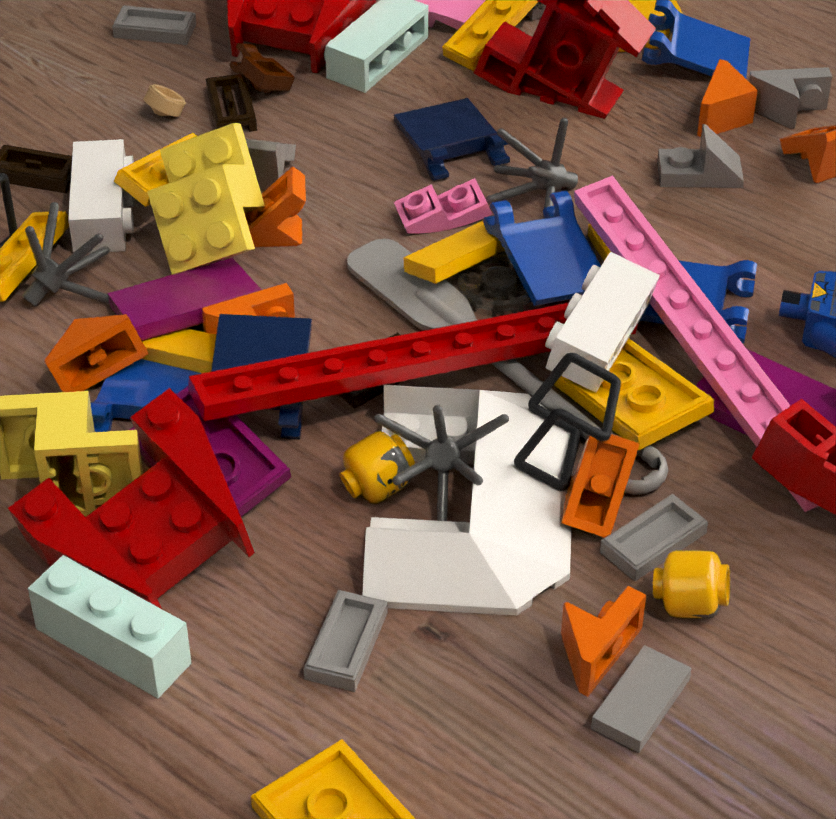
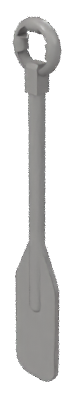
M377 239L355 249L349 254L347 258L349 271L416 327L422 330H430L477 320L465 295L446 280L435 284L404 272L403 257L412 253L398 242L390 239ZM515 359L491 363L531 396L543 384V381ZM552 389L549 390L540 402L551 412L555 409L565 410L602 430ZM580 431V436L586 440L588 434ZM649 445L637 451L636 456L641 457L652 468H658V470L651 471L648 475L642 477L641 480L628 479L624 493L632 495L647 494L658 489L665 482L669 471L666 458L658 449Z

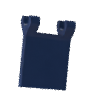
M468 98L394 114V122L422 157L428 174L433 181L449 177V172L443 162L445 159L486 150L493 166L510 162V157L504 150V145H508V143L497 135L495 129Z
M219 314L211 372L309 353L312 319ZM303 401L263 409L280 410L278 425L282 427L281 438H301Z

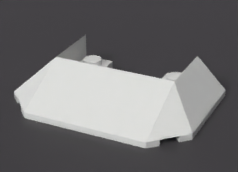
M384 385V416L430 441L437 438L433 418V407L435 405L442 407L447 437L455 441L502 414H507L509 421L461 450V460L466 464H473L474 471L483 478L482 485L477 486L473 483L470 522L371 517L370 527H366L363 596L387 601L388 608L517 616L532 606L535 596L550 586L555 590L570 579L571 526L561 524L567 489L564 491L557 490L519 470L514 465L516 455L545 420L528 408L529 400L532 398L529 394L474 389ZM554 424L525 462L561 480L571 433ZM382 426V432L390 437L395 434ZM399 436L410 450L414 461L420 462L426 458L425 449Z

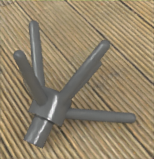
M561 118L551 161L543 160L502 128L498 129L497 135L535 164V166H530L527 169L496 165L494 167L496 173L532 178V182L486 197L488 204L542 189L546 190L544 207L553 206L550 198L551 193L561 190L562 187L570 189L576 187L578 183L577 174L566 171L564 165L560 163L568 126L567 118Z
M52 202L47 219L43 249H41L34 228L28 226L25 229L37 267L31 273L35 280L22 296L36 307L49 290L56 294L61 288L110 304L108 294L67 281L70 275L110 252L109 247L104 246L88 254L103 241L104 237L102 234H96L60 265L51 259L59 209L58 203Z
M435 405L433 407V418L437 438L430 441L382 414L375 415L374 421L426 450L425 459L395 475L392 478V482L394 485H400L430 467L437 470V521H447L449 470L455 468L475 485L480 486L483 484V478L461 460V450L509 421V416L502 414L455 441L447 437L442 407Z

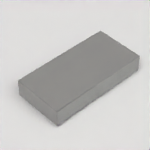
M124 5L112 26L113 37L187 45L196 26V14L187 11Z
M671 494L601 540L600 553L632 580L637 581L665 562L670 552L683 550L707 533L708 521L674 494Z
M338 590L304 666V680L355 692L387 616V601Z
M644 645L593 715L591 729L640 753L689 682L692 668Z

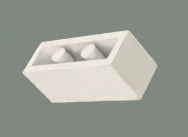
M123 139L73 142L68 217L73 253L98 233L102 234L104 239L89 253L104 246L109 247L110 252L125 251L126 234L134 232L132 208H127L134 207V197L114 182L118 170L134 163L133 156L125 155Z
M613 252L609 253L601 267L593 265L582 285V290L585 291L584 294L575 293L564 313V318L567 319L565 324L557 321L547 338L545 347L551 349L545 368L553 371L564 355L576 353L609 371L647 309L660 275ZM572 362L561 375L595 393L604 380Z

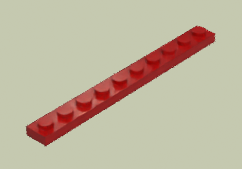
M569 303L189 376L188 392L203 420L208 421L549 352L551 349L545 347L547 338L557 321L565 324L567 319L564 318V313ZM637 325L631 335L636 334Z

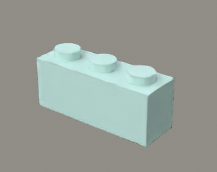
M379 0L325 45L326 78L366 93L428 38L429 5L415 0Z
M64 555L28 587L37 630L156 698H159L191 665L186 622Z

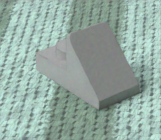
M829 67L750 71L749 82L758 90L755 112L788 128H795L798 111L827 109L832 81Z
M706 124L702 125L700 149H687L684 147L658 149L657 165L660 187L743 188L744 179L740 156Z
M245 139L260 191L264 192L283 175L285 161H294L295 144Z

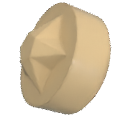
M157 84L150 85L144 96V101L151 106L155 114L161 117H179L186 104L185 99L180 94Z

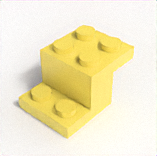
M231 123L161 149L160 153L169 183L151 189L147 193L171 274L209 265L254 250V244L244 213L264 207L265 205L241 123Z
M89 391L0 396L1 480L39 477L41 484L47 478H50L86 517L143 474L137 430L95 432Z

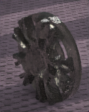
M498 253L458 273V290L468 299L473 311L476 312L479 308L492 311V316L496 317L497 314L502 316L505 311L510 310L512 314L517 313V311L523 312L524 306L532 302L514 267L512 269L509 268L512 263L506 253ZM498 263V266L486 268L485 264Z

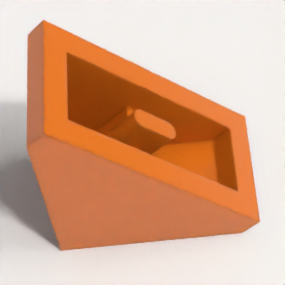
M719 59L701 102L697 132L699 137H701L703 124H706L716 134L753 123L758 90L726 60Z
M127 314L74 319L44 361L62 392L85 391L147 356L149 353Z

